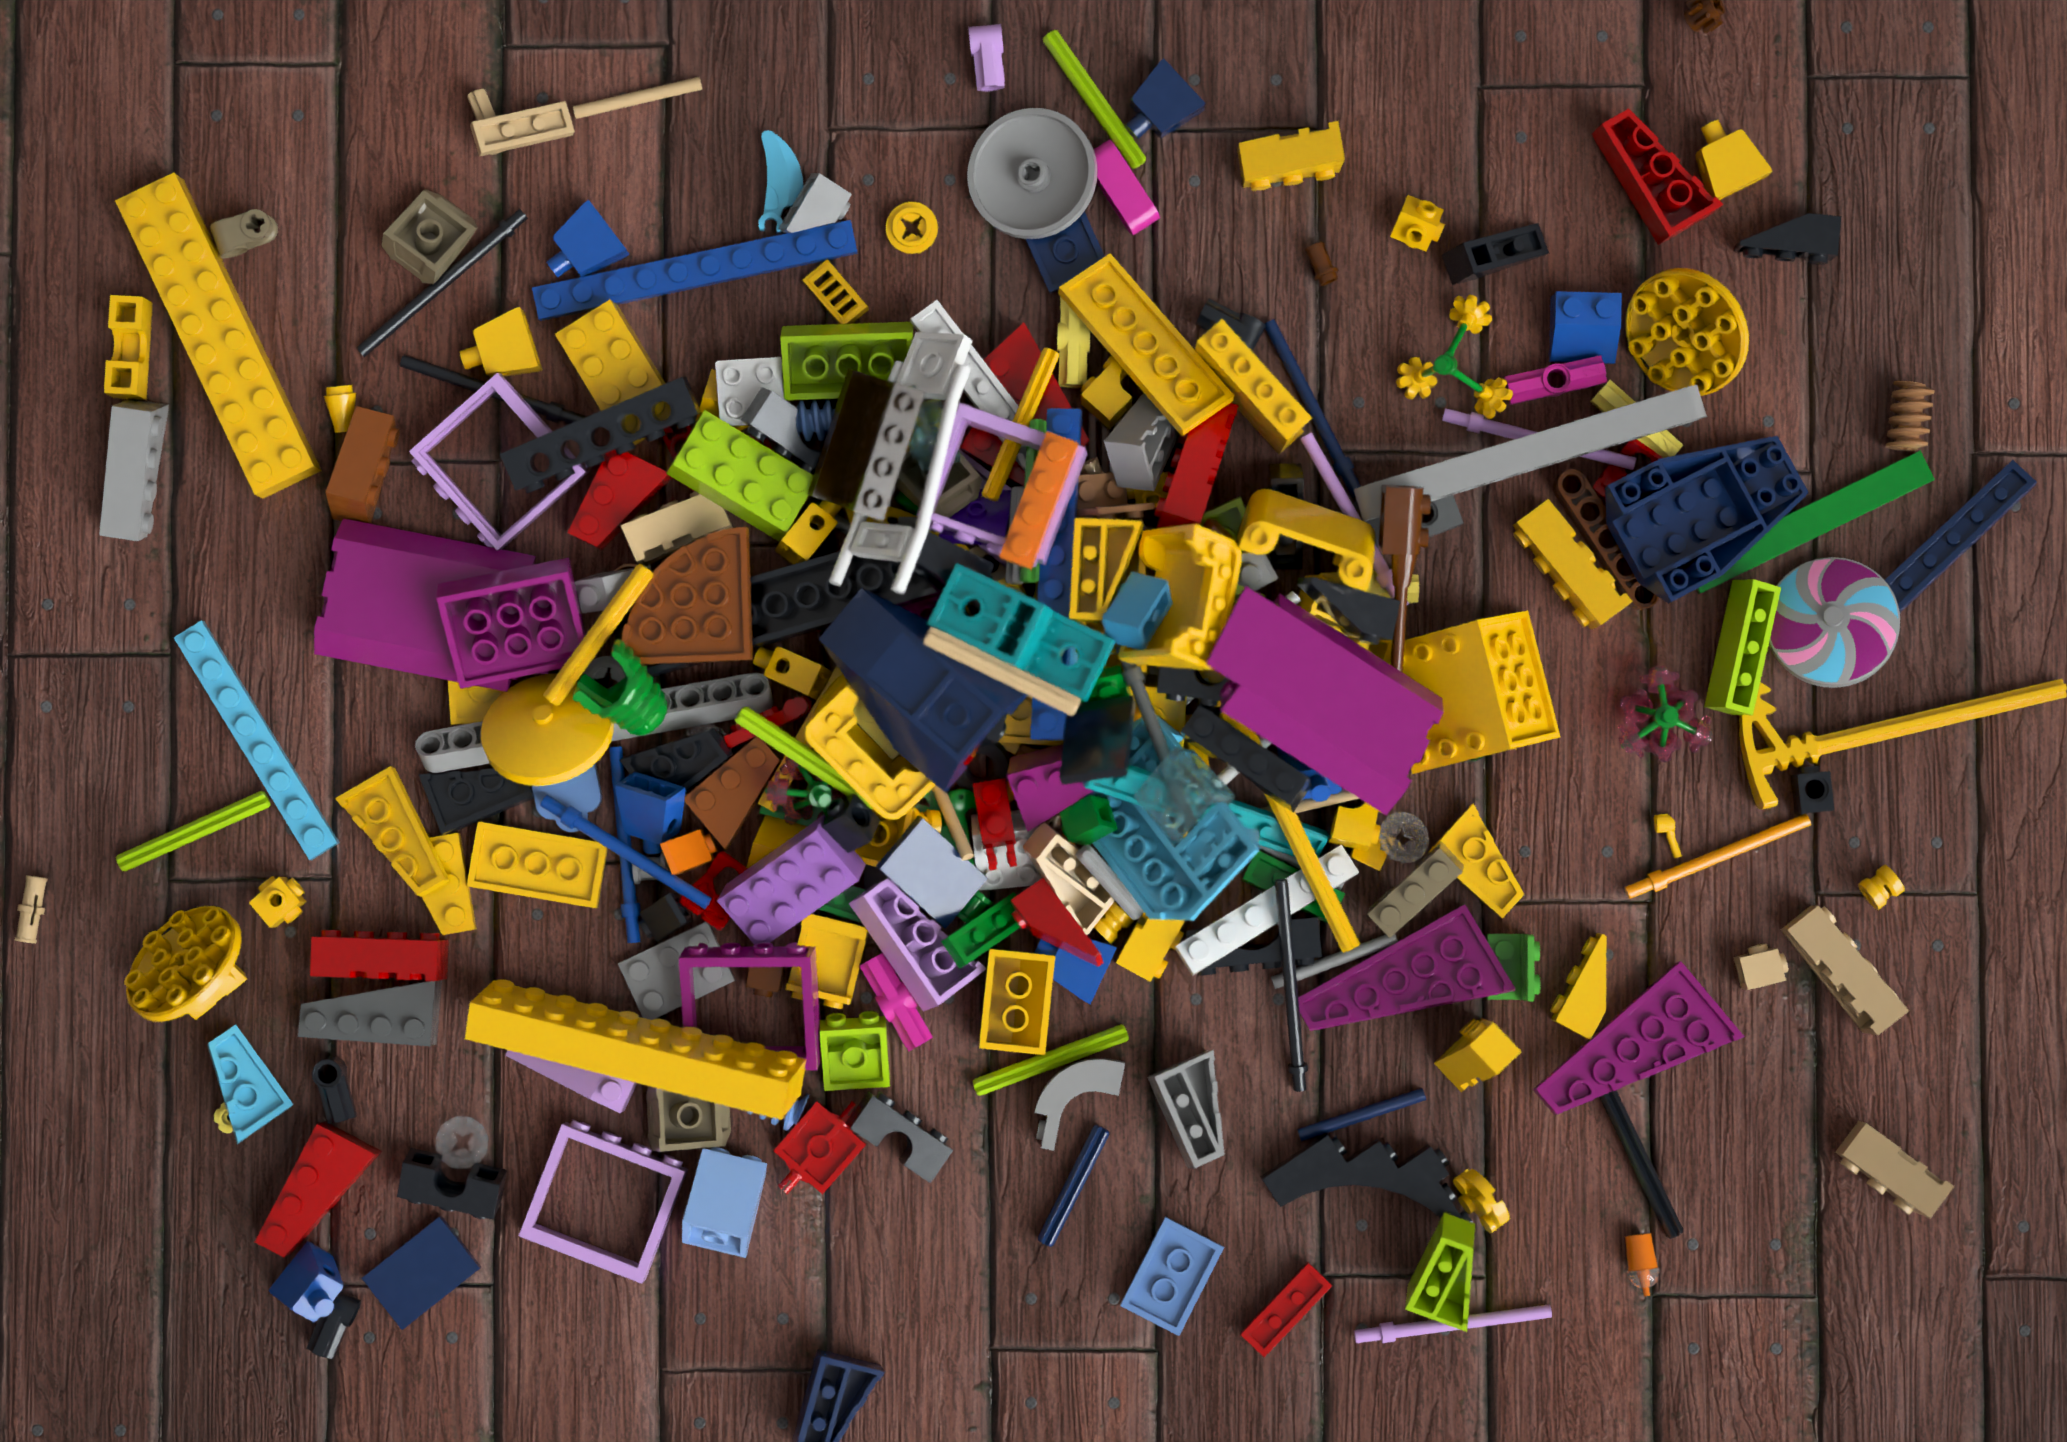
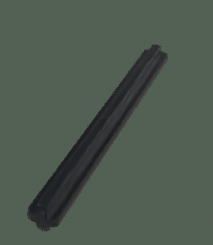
M1617 1090L1600 1096L1599 1098L1666 1237L1671 1239L1681 1235L1684 1229Z

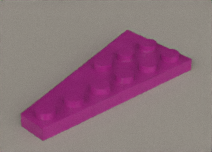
M1464 904L1302 995L1298 1000L1301 1017L1308 1029L1314 1031L1513 992L1515 987Z
M1679 961L1600 1029L1591 1040L1583 1044L1541 1081L1533 1091L1554 1115H1558L1745 1036L1686 966Z

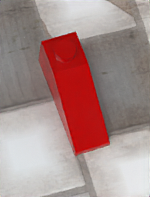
M1041 878L1011 900L1015 910L1011 915L1022 930L1027 927L1033 936L1097 967L1103 964L1099 950L1044 878Z

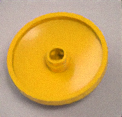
M558 673L539 675L521 681L510 687L507 692H503L492 703L482 722L481 742L489 763L500 775L525 785H551L567 781L582 774L602 757L611 742L614 723H611L609 718L603 719L598 714H593L589 709H585L580 702L573 700L577 682L558 706L543 696Z

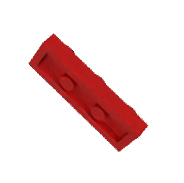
M1307 1262L1240 1332V1335L1265 1358L1332 1287V1284Z

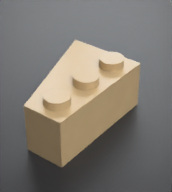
M694 491L690 494L691 498L679 503L678 500L669 502L661 506L660 510L637 516L630 520V522L620 526L636 562L648 566L670 556L684 545L687 546L710 533L733 528L726 510Z
M1043 822L1022 847L1040 876L1046 880L1086 935H1088L1115 900L1076 857V853L1080 849L1073 843L1068 842L1064 836L1047 823Z
M1861 1121L1857 1122L1835 1152L1843 1158L1840 1162L1841 1165L1855 1175L1859 1171L1869 1178L1866 1183L1881 1195L1887 1191L1896 1198L1893 1204L1908 1215L1913 1211L1931 1219L1954 1188L1948 1181L1940 1180L1927 1170L1928 1167L1923 1163L1915 1161L1895 1143L1867 1123Z

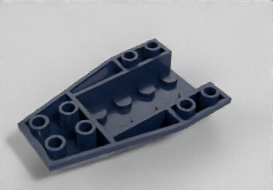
M1773 436L1661 458L1605 487L1606 520L1611 534L1638 583L1669 604L1724 575L1809 492L1779 437Z
M861 588L819 640L894 749L946 793L966 770L967 766L963 762L1005 713L1012 715L1028 695L925 646L924 639L931 628L927 624L928 620Z

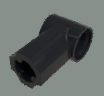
M1208 299L1196 325L1209 331L1223 319L1253 352L1266 325L1251 315L1242 312L1238 314Z
M329 1056L321 1060L314 1066L312 1071V1078L318 1086L328 1124L342 1122L357 1116L346 1076L347 1066L341 1058L336 1056ZM325 1064L333 1065L336 1068L337 1078L335 1081L327 1080L323 1076L322 1069Z
M340 1291L333 1300V1311L329 1315L319 1318L307 1349L320 1357L333 1359L347 1327L352 1325L359 1311L362 1300Z

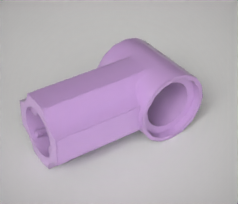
M1001 24L968 27L971 56H974L977 91L989 92L1005 88L1001 53H1004Z

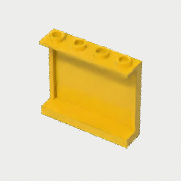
M1223 319L1197 341L1195 351L1235 395L1232 403L1239 405L1238 410L1279 455L1304 433L1302 427L1312 417Z

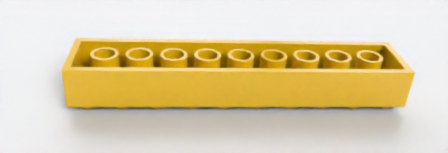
M173 172L115 200L254 495L264 499L322 471L184 180Z
M493 980L470 1002L465 1039L780 1120L784 1118L801 1095L806 1059L797 1057L795 1053L790 1051L776 1052L765 1049L763 1045L758 1043L744 1044L736 1042L727 1035L713 1036L702 1033L700 1029L695 1027L681 1028L670 1025L668 1021L663 1019L649 1020L641 1018L635 1012H618L607 1009V1006L600 1003L586 1004L578 1002L574 997L568 995L554 996L546 994L540 988H523L515 986L513 982L508 980Z

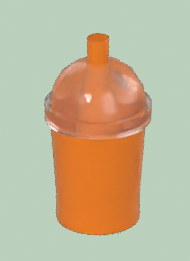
M1651 1233L1625 1236L1628 1264L1627 1277L1630 1278L1634 1286L1643 1289V1296H1650L1649 1287L1657 1283L1660 1273Z

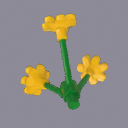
M1468 295L1466 302L1462 296H1457L1453 303L1455 308L1450 310L1449 317L1451 320L1458 321L1457 327L1459 329L1445 354L1438 356L1434 365L1431 362H1426L1422 365L1418 357L1410 358L1409 365L1401 363L1397 371L1403 377L1398 378L1396 384L1399 388L1407 387L1405 391L1406 398L1411 400L1419 393L1420 397L1425 399L1431 394L1429 387L1433 388L1437 384V378L1432 376V374L1438 372L1442 375H1453L1474 389V397L1478 400L1474 406L1475 410L1479 414H1483L1485 418L1492 419L1495 417L1496 411L1501 413L1505 410L1506 404L1503 400H1510L1513 396V391L1505 388L1507 380L1498 377L1496 380H1486L1485 384H1478L1457 369L1458 363L1454 357V352L1465 331L1470 330L1473 334H1478L1482 330V326H1488L1491 323L1492 316L1486 314L1490 310V306L1486 301L1477 304V297L1474 295Z

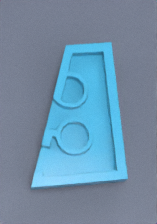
M234 1025L208 1043V1050L237 1144L293 1106L289 1097L237 1025Z

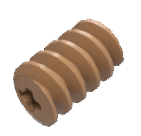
M1894 381L1893 385L1901 389L1892 392L1891 397L1899 401V403L1892 404L1890 411L1898 415L1889 418L1888 423L1896 428L1887 431V436L1895 441L1887 443L1885 447L1893 450L1916 451L1918 448L1928 446V442L1919 437L1922 434L1930 433V429L1921 426V422L1931 420L1932 416L1923 413V409L1933 407V403L1924 400V396L1934 394L1935 390L1918 382Z

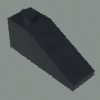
M1539 223L1464 242L1442 254V258L1452 285H1456L1549 254Z
M1301 463L1268 464V489L1304 501V475ZM1279 534L1274 548L1269 552V562L1273 569H1302L1303 541Z
M1315 577L1298 578L1297 585L1348 633L1360 636V642L1379 645V640H1392L1400 601Z

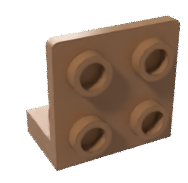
M1112 472L1079 475L1078 518L1110 520L1144 517L1143 510L1155 509L1154 503L1128 504L1127 489L1117 487Z

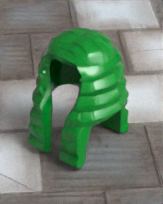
M618 638L614 642L611 655L622 666L626 676L619 683L607 689L587 674H582L577 681L573 700L580 702L585 709H589L593 714H598L603 719L609 718L610 722L618 724L620 729H626L630 734L643 736L654 731L663 722L667 713L665 693L661 691L659 683L653 682V677L647 673V666L641 664L638 656L633 655V649L625 645L624 641Z

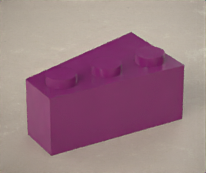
M1063 744L1010 758L1007 777L1027 832L1094 791L1085 788L1082 782L1062 785L1059 772Z

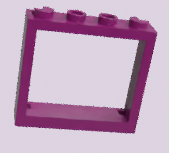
M763 942L757 943L753 947H740L739 943H725L720 947H708L705 943H699L698 946H688L683 949L679 956L683 1028H697L693 967H801L806 1046L764 1047L776 1052H793L797 1057L806 1059L805 1070L818 1069L822 1057L819 1032L820 1013L816 946L798 945V942H794L786 946L773 947L772 943Z

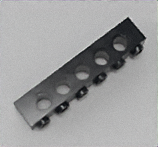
M680 377L505 451L500 456L515 491L525 489L528 494L544 487L543 480L554 475L556 480L559 481L575 474L573 467L585 463L586 467L589 468L606 461L603 455L613 450L616 451L617 455L636 448L634 442L646 437L647 442H651L666 435L665 428L676 424L679 430L696 423L694 416L701 414V410L687 377ZM661 401L668 403L671 408V415L665 421L660 420L655 414V407ZM630 414L636 415L641 422L640 429L636 433H630L625 428V419ZM600 427L606 428L610 433V441L605 446L599 445L594 438L596 430ZM569 440L576 441L580 447V453L575 459L569 458L564 451L565 444ZM538 453H544L550 461L548 469L544 472L539 471L534 464V459Z

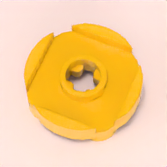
M1466 1169L1453 1179L1454 1185L1462 1194L1458 1198L1459 1203L1467 1213L1475 1212L1486 1231L1493 1233L1509 1221V1213L1502 1200L1496 1203L1492 1195L1495 1189L1479 1172L1474 1169L1469 1171Z

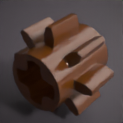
M1687 0L1685 2L1689 9L1684 12V18L1692 30L1696 32L1703 30L1707 34L1723 24L1720 16L1725 13V8L1721 0Z

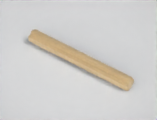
M931 627L925 636V646L1065 714L1073 716L1080 704L1079 697L935 627Z

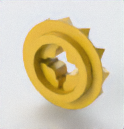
M906 202L898 205L889 214L886 222V234L895 249L906 254H921L932 246L938 234L937 219L927 206L918 202ZM921 218L918 230L922 237L912 233L903 239L906 227L901 220L903 219L905 222L908 221L913 224Z

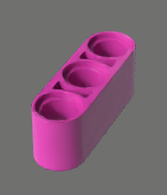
M1109 139L1096 147L1094 152L1097 160V184L1128 232L1133 236L1160 219V215L1114 143Z

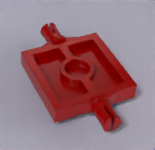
M817 1100L797 1125L773 1150L786 1162L790 1170L787 1176L778 1184V1187L782 1190L791 1180V1183L784 1189L786 1194H789L801 1180L811 1184L823 1195L867 1145L846 1125L847 1120L851 1116L848 1113L855 1107V1102L851 1101L846 1109L838 1115L830 1112Z

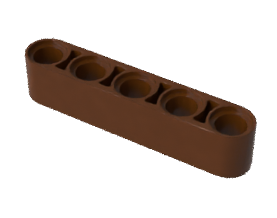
M1569 469L1561 473L1553 483L1555 496L1604 570H1607L1615 579L1614 584L1619 593L1623 595L1626 592L1633 601L1628 606L1636 611H1642L1654 606L1659 597L1649 590V600L1646 604L1636 600L1635 590L1638 586L1642 585L1638 583L1632 570L1629 576H1623L1617 571L1616 564L1618 560L1625 559L1607 526L1606 507L1585 475L1576 469ZM1570 477L1577 482L1578 489L1576 493L1570 494L1563 489L1562 481L1564 478ZM1582 505H1590L1594 508L1596 516L1593 521H1587L1582 518L1580 514ZM1601 532L1610 533L1613 537V546L1610 549H1606L1599 544L1598 537Z

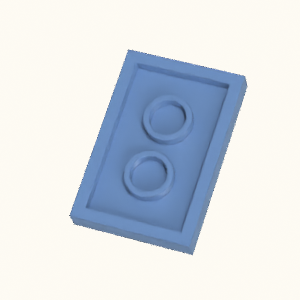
M1165 1216L1120 1306L1179 1336L1224 1246Z

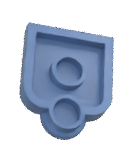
M596 763L582 774L567 781L551 785H532L536 809L539 814L546 819L556 820L557 825L566 832H577L579 830L568 828L560 823L559 817L540 806L546 795H549L566 807L572 806L582 812V817L587 820L588 813L596 810L602 801Z

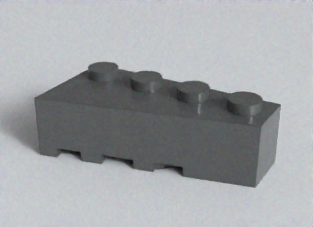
M442 980L303 1003L300 1007L298 1037L416 1046L437 1045Z

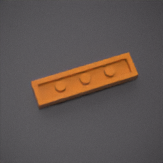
M1046 432L1000 553V559L1030 570L1033 569L1079 447L1078 442Z

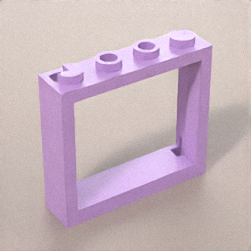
M497 373L409 452L414 457L411 462L417 467L416 469L422 475L428 473L436 481L433 487L438 494L445 500L450 497L458 506L455 510L457 515L467 525L472 522L480 531L477 534L480 541L484 542L487 547L494 546L496 550H499L508 545L589 472L582 464L573 467L575 474L566 477L502 535L494 528L428 452L496 392L537 438L553 432L502 374ZM565 446V447H564L565 454H566L569 458L575 459L576 457H575V456L571 453V451Z
M960 403L952 427L929 530L937 533H942L943 529L954 532L955 539L973 545L974 540L987 544L986 550L1000 555L1006 538L936 514L934 512L968 425L1036 450H1040L1046 433ZM1079 445L1033 567H1036L1037 563L1046 565L1087 456L1085 447Z
M573 1119L571 1124L565 1122L560 1127L519 1236L642 1284L647 1278L688 1169L682 1167L683 1162L674 1159L675 1157L664 1155L663 1159L651 1155L652 1149L644 1145L634 1143L630 1147L620 1143L621 1137L613 1133L603 1131L602 1135L589 1131L591 1126L584 1122L581 1123ZM568 1138L672 1177L639 1263L536 1224Z

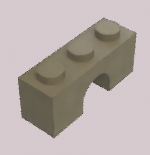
M1441 841L1417 863V866L1407 877L1396 886L1393 885L1370 906L1367 915L1391 938L1463 872V863Z

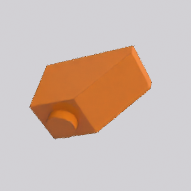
M702 829L660 844L672 875H680L714 861L713 853L718 851L711 833L705 835Z

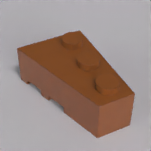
M358 406L355 407L325 492L332 519L338 521L349 519L372 524L383 479L389 469L391 449L396 447L400 435V429L396 428L393 415Z
M756 736L686 795L684 801L723 848L728 850L782 760L765 741Z

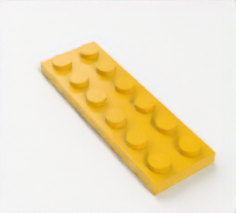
M1111 253L1059 287L1058 294L1181 436L1233 402L1235 395Z

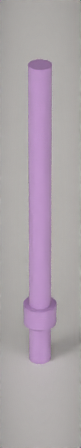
M1445 408L1442 421L1467 427L1466 431L1478 434L1480 431L1514 440L1538 433L1485 419L1483 414L1471 412L1470 415ZM1605 449L1579 456L1630 470L1634 469L1636 457Z
M1312 432L1302 437L1300 440L1342 513L1361 520ZM1375 544L1373 568L1378 575L1376 580L1382 589L1385 588L1391 599H1394L1395 586H1393L1392 568L1389 569Z
M1549 1304L1469 1315L1467 1329L1552 1318L1551 1307ZM1435 1320L1394 1325L1393 1322L1379 1323V1327L1354 1330L1355 1343L1381 1340L1382 1343L1396 1342V1338L1460 1329Z

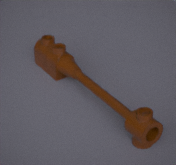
M1382 485L1378 551L1382 554H1391L1393 586H1395L1394 600L1400 601L1391 641L1390 665L1403 673L1408 587L1411 584L1417 556L1420 554V547H1428L1429 529L1422 527V514L1430 513L1431 496L1430 494H1423L1424 487Z

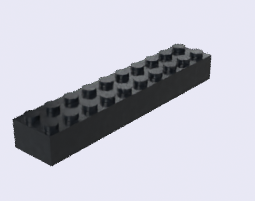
M840 551L750 577L753 649L828 628L861 588L900 607L937 597L940 594L923 578L913 572L904 594L897 593L891 588L902 562L861 558L856 555L852 557L842 585H833L829 582ZM630 612L626 613L613 631L616 640L618 638L622 640L625 624H627ZM706 662L649 664L645 666H647L648 674L652 677H657Z

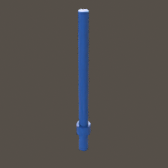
M610 747L617 838L632 848L631 835L626 834L623 830L615 792V784L625 778L624 765L620 762V759L623 758L622 747ZM619 856L624 904H621V916L625 918L627 944L640 942L638 916H641L640 903H637L632 863Z
M549 795L543 798L540 806L559 817L560 823L570 829L576 828L703 909H706L710 904L711 897L676 875H672L665 868L582 817V812L572 806L566 807Z

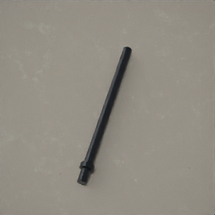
M519 208L508 219L504 220L502 218L498 222L499 226L446 270L435 284H430L359 344L356 347L357 350L366 357L508 235L511 238L516 234L514 230L525 222L528 217Z
M1288 879L1275 880V892L1291 1063L1288 1064V1072L1292 1073L1293 1090L1301 1092L1306 1090L1305 1072L1308 1071V1063L1304 1062Z

